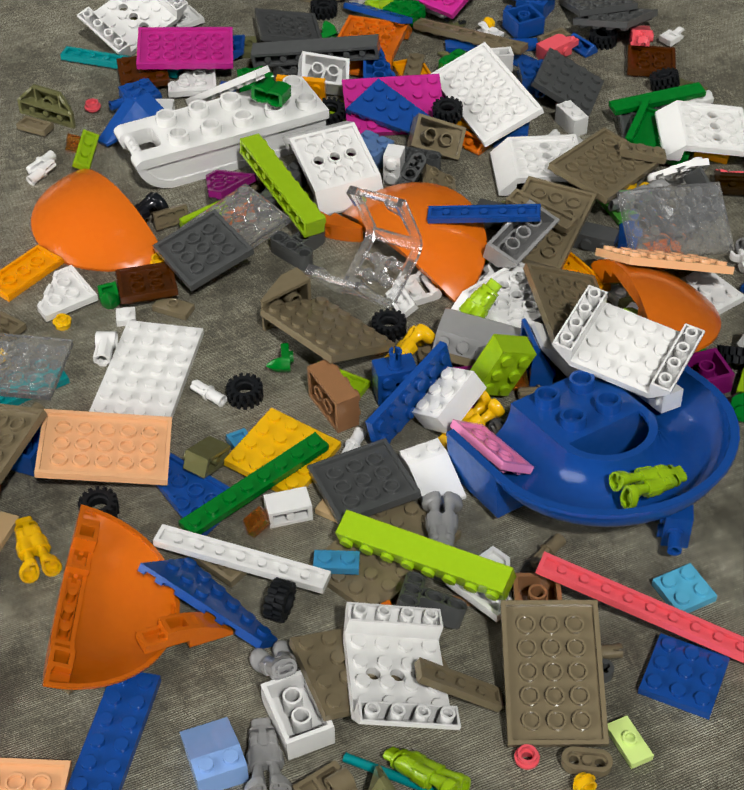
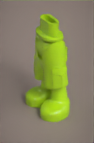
M490 278L486 285L483 283L481 287L471 294L470 298L466 299L459 307V310L482 318L487 317L488 311L499 296L497 293L502 286Z
M659 464L654 467H639L634 470V473L618 470L612 472L609 476L611 489L614 492L622 490L620 503L624 509L636 507L641 495L647 498L659 496L665 491L680 486L681 482L687 481V475L680 465Z
M393 746L383 754V758L390 762V767L396 769L423 789L430 790L432 785L437 790L470 789V777L461 772L447 769L445 765L427 758V756L419 751H408V749L404 748L400 750Z

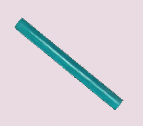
M347 752L343 757L344 763L370 773H374L375 767L379 765ZM381 766L389 780L415 790H427L421 788L401 773ZM432 785L430 790H437V788Z

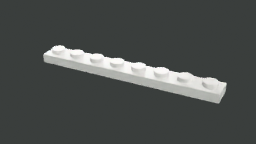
M266 65L185 99L188 105L195 100L208 101L221 96L225 92L239 89L265 78L264 74L270 72V69Z
M165 524L161 525L153 539V545L158 548L271 580L276 577L295 582L299 588L320 594L324 593L331 578V571Z

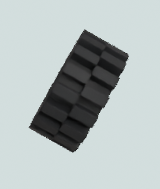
M312 0L310 2L311 13H315L317 20H330V18L333 19L338 14L336 0Z
M606 27L600 29L592 28L590 29L589 42L596 45L597 50L599 48L601 50L613 49L617 43L618 32L616 29L607 30Z
M675 68L656 70L657 72L653 71L649 76L653 91L680 85L679 73Z
M442 96L440 100L437 98L436 102H433V117L457 124L463 117V104L461 100L459 101L458 98L454 99L453 96L451 98H448V96L443 98Z
M328 97L327 100L322 98V102L329 111H335V113L329 114V118L326 119V125L343 122L345 119L344 103L340 99L336 101V97H333V99Z
M386 308V311L381 309L379 313H374L375 316H372V328L375 331L387 336L392 342H396V339L400 341L401 337L404 338L407 321L404 313L401 314L400 310L396 312L394 308H392V311Z
M717 345V350L727 363L744 364V347Z
M240 373L239 377L234 375L233 379L230 378L228 380L229 383L226 384L227 399L232 407L236 406L239 410L241 407H243V410H247V407L253 409L254 405L258 406L260 405L259 402L263 401V383L259 377L256 378V375L250 376V373H246V376H243V373ZM242 390H250L249 392H246V393H241V392H240V391H242Z
M95 486L96 490L89 488V493L84 491L82 493L83 497H79V510L81 504L89 507L105 504V507L98 510L118 518L117 514L120 513L118 497L111 488L107 491L105 486L102 489L99 486Z
M278 577L273 579L267 591L268 595L265 596L266 602L263 605L265 618L280 623H285V620L287 621L291 608L294 606L293 601L296 598L297 586L295 582Z

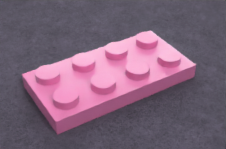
M453 419L450 427L458 432L488 461L492 462L500 472L511 471L517 475L532 473L534 466L483 424Z

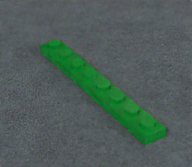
M314 432L179 520V526L183 530L201 535L328 451L329 444Z

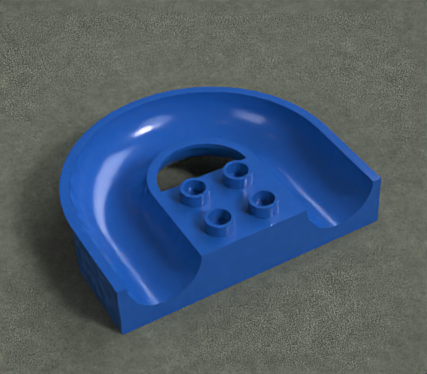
M687 365L676 383L684 389L681 407L662 414L635 393L581 370L572 372L568 378L550 386H541L534 393L512 402L506 422L495 435L534 466L531 474L521 473V475H517L511 471L500 472L492 462L488 461L454 429L447 431L446 436L448 455L461 484L497 518L522 506H526L542 515L572 524L595 527H623L669 517L704 497L726 475L733 465L740 442V427L735 411L725 395L710 381ZM663 464L680 465L685 471L687 481L681 482L680 486L665 491L659 496L647 498L641 495L637 506L634 508L624 509L620 503L622 490L614 492L609 485L610 474L618 470L634 473V470L639 467H654L655 465Z

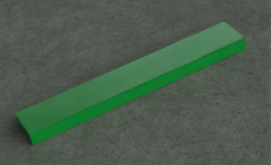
M700 82L612 100L609 101L608 106L614 115L617 116L638 111L644 97L651 99L649 107L654 108L671 104L676 100L686 101L706 96V91Z

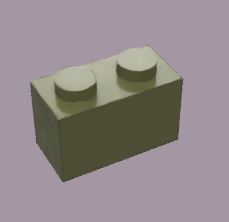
M209 435L186 449L183 455V469L206 478L224 466V459L228 456L231 445Z

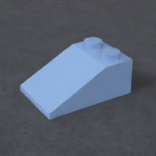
M228 717L180 731L181 740L197 790H224L249 781L247 763Z

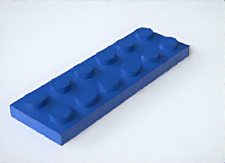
M440 341L365 421L371 443L386 438L390 444L391 440L414 417L412 411L417 403L426 395L430 386L441 376L442 371L447 367H452L447 343Z
M141 672L128 680L106 687L66 790H122L161 684L160 675Z

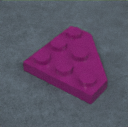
M217 169L206 175L209 197L217 198V200L227 199V196L230 194L238 193L240 189L249 187L251 183L257 181L256 174Z

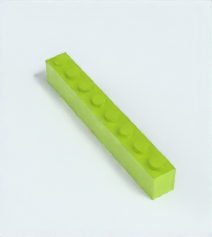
M259 133L240 138V154L301 234L306 238L324 232L326 224L325 215L319 211L316 203L312 202L308 193L301 188L299 182L286 169L282 160H279L274 150L268 146L267 141Z
M346 510L335 532L340 541L339 543L346 548L355 547L366 555L372 556V554L380 556L385 562L392 563L394 561L400 563L407 570L416 569L427 577L434 578L436 576L441 578L442 581L449 585H461L465 590L471 593H483L493 601H498V599L506 600L516 579L513 567L350 510Z

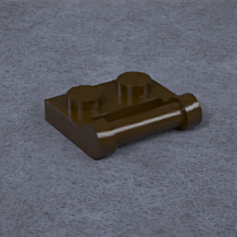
M715 170L714 191L716 194L744 195V173Z

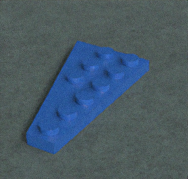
M377 79L346 108L347 114H356L360 116L359 118L375 121L380 126L397 132L403 131L408 133V136L414 116L418 113L429 116L380 79Z
M170 453L168 485L156 486L181 518H184L230 488L210 475L202 478L183 469L184 460ZM217 523L201 535H208L219 523Z
M186 557L140 563L137 571L143 575L147 572L156 577L154 582L160 586L165 585L175 590L174 595L202 613L210 612L216 616L215 621L220 625L225 624L236 629L235 634L255 648L273 647L274 643L277 642L278 639L271 633V630L262 625L253 613L248 612L239 600L226 592V589L213 580L208 572L200 568L194 559Z

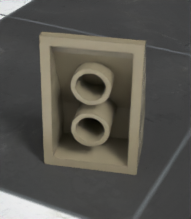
M418 113L413 117L407 147L438 151L441 153V158L458 161L466 127Z
M298 267L282 274L260 300L261 308H266L270 305H284L286 302H300L302 299L311 300V279ZM262 317L264 331L275 327V325Z

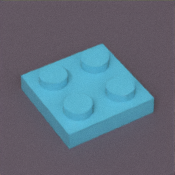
M691 563L652 579L651 585L666 604L687 613L717 600L718 595Z

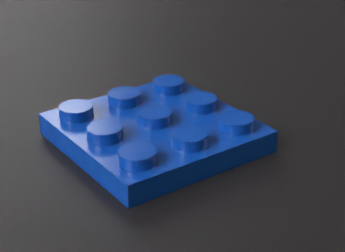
M660 633L639 686L638 694L709 720L730 658Z

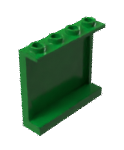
M644 97L625 139L635 144L641 143L646 146L661 147L655 112L658 110L650 108L651 99ZM684 151L680 161L666 160V163L677 165L684 161L686 162L689 160L691 152Z

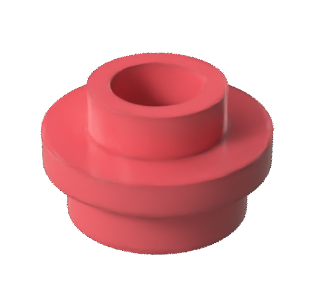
M91 98L86 100L84 108L90 113H95L100 110L101 104L97 99Z
M524 744L515 751L514 760L520 768L530 770L539 764L540 755L534 746ZM523 757H529L530 760L523 759Z

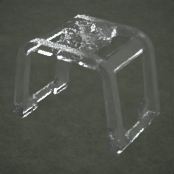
M350 186L346 194L352 201L366 227L365 238L344 278L331 275L325 268L308 264L305 274L334 293H346L371 301L379 307L391 308L398 300L420 257L423 245L422 236L406 200ZM366 198L384 202L388 210L400 216L409 236L377 228L366 205ZM374 240L411 250L405 263L398 261L394 256L387 257L380 252L369 253ZM365 259L372 261L375 265L374 271L372 268L361 269ZM387 267L393 272L401 269L397 279L391 278L386 273ZM356 276H362L368 283L378 282L384 288H388L391 285L393 287L388 296L384 298L373 291L363 280L356 278Z

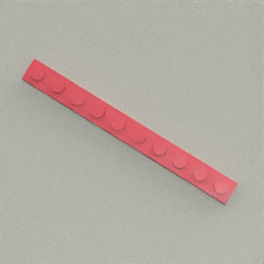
M544 551L536 569V574L744 663L743 636Z

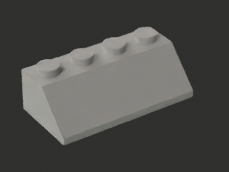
M529 200L526 204H536V203L533 202L532 200ZM541 207V222H507L486 244L483 258L496 267H517L559 223L560 219Z
M445 308L437 328L433 348L442 341L447 343L450 354L476 361L493 334L520 336L521 328Z

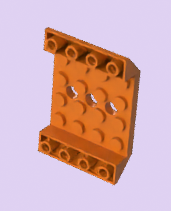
M349 15L337 37L378 34L385 59L390 63L392 70V61L402 41L409 39L412 28L409 24ZM363 60L350 61V76H363Z

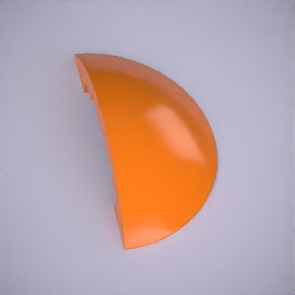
M79 169L50 186L38 199L31 216V228L38 245L63 258L64 264L72 265L76 268L113 272L117 269L148 265L152 260L151 256L156 253L153 245L158 241L134 205L110 180L91 169Z
M426 182L392 185L365 196L342 213L345 218L362 225L363 232H373L413 263L421 273L431 280L436 288H439L454 303L462 291L476 284L481 276L486 261L483 258V254L487 244L484 224H428L427 222L428 206L472 205L463 195L448 187Z
M599 259L591 263V268L602 283L621 282L639 307L637 315L679 332L685 323L705 330V334L694 353L706 348L718 337L721 329V318L717 309L702 293L682 279L655 267L629 265L611 259Z
M81 504L53 617L44 665L43 687L67 690L95 689L114 685L138 675L157 661L167 648L144 654L136 640V631L158 625L160 617L180 613L179 597L174 595L175 590L165 585L160 586L154 582L156 577L148 572L143 575L137 571L140 563L165 560L156 547L124 521Z

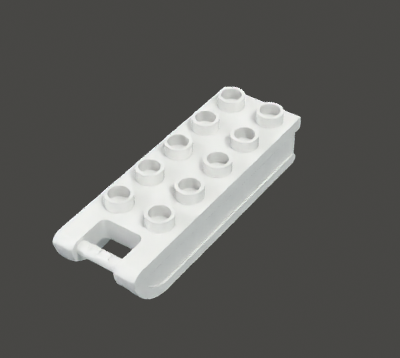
M288 75L283 78L282 82L291 85V97L282 107H275L267 102L255 101L251 98V90L240 93L230 91L223 93L220 98L214 100H195L190 102L188 107L176 110L161 109L154 116L120 124L114 129V134L122 148L130 151L132 155L131 162L143 180L156 187L174 188L206 179L207 174L217 169L234 171L250 166L240 154V138L259 133L267 141L268 146L274 150L278 158L293 154V151L288 152L282 137L326 126V119L329 118V109L302 76Z

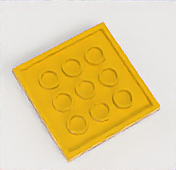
M271 407L224 459V466L247 477L316 432L329 444V450L307 464L310 465L334 456L341 448V441ZM307 465L270 489L280 492L305 486L307 488L313 481L309 475Z

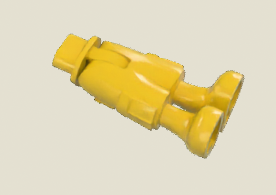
M419 323L416 326H411L407 334L396 346L402 349V354L412 353L414 355L418 351V347H422L425 343L432 344L436 335L429 327Z
M485 390L477 400V404L469 410L462 421L483 424L486 427L485 423L503 416L505 410L501 403L495 398L491 399ZM441 432L438 439L447 450L446 433Z
M31 516L15 520L16 552L20 560L24 561L19 570V577L22 582L33 583L39 578L40 570L34 558L35 556L40 558L41 568L46 576L53 577L59 574L62 570L61 561L55 555L50 554L51 545L48 538L42 533L38 523Z

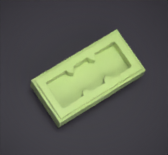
M628 716L608 723V735L631 769L653 760L654 754Z

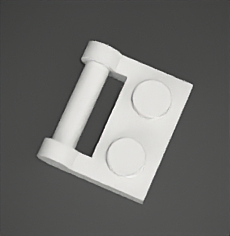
M420 271L416 274L396 279V284L400 281L417 306L438 300L442 296L440 289L436 288L431 280ZM422 281L425 284L429 293H425L419 282Z

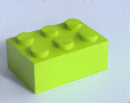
M493 334L470 370L474 371L487 387L486 392L489 395L508 396L537 354L527 336Z

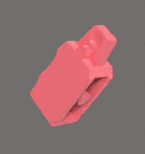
M637 25L636 27H631L630 45L650 47V42H653L654 37L650 26Z
M556 34L536 43V58L539 60L544 59L549 48L557 50L565 57L572 54V49L579 45V39L575 36L566 37L563 34Z

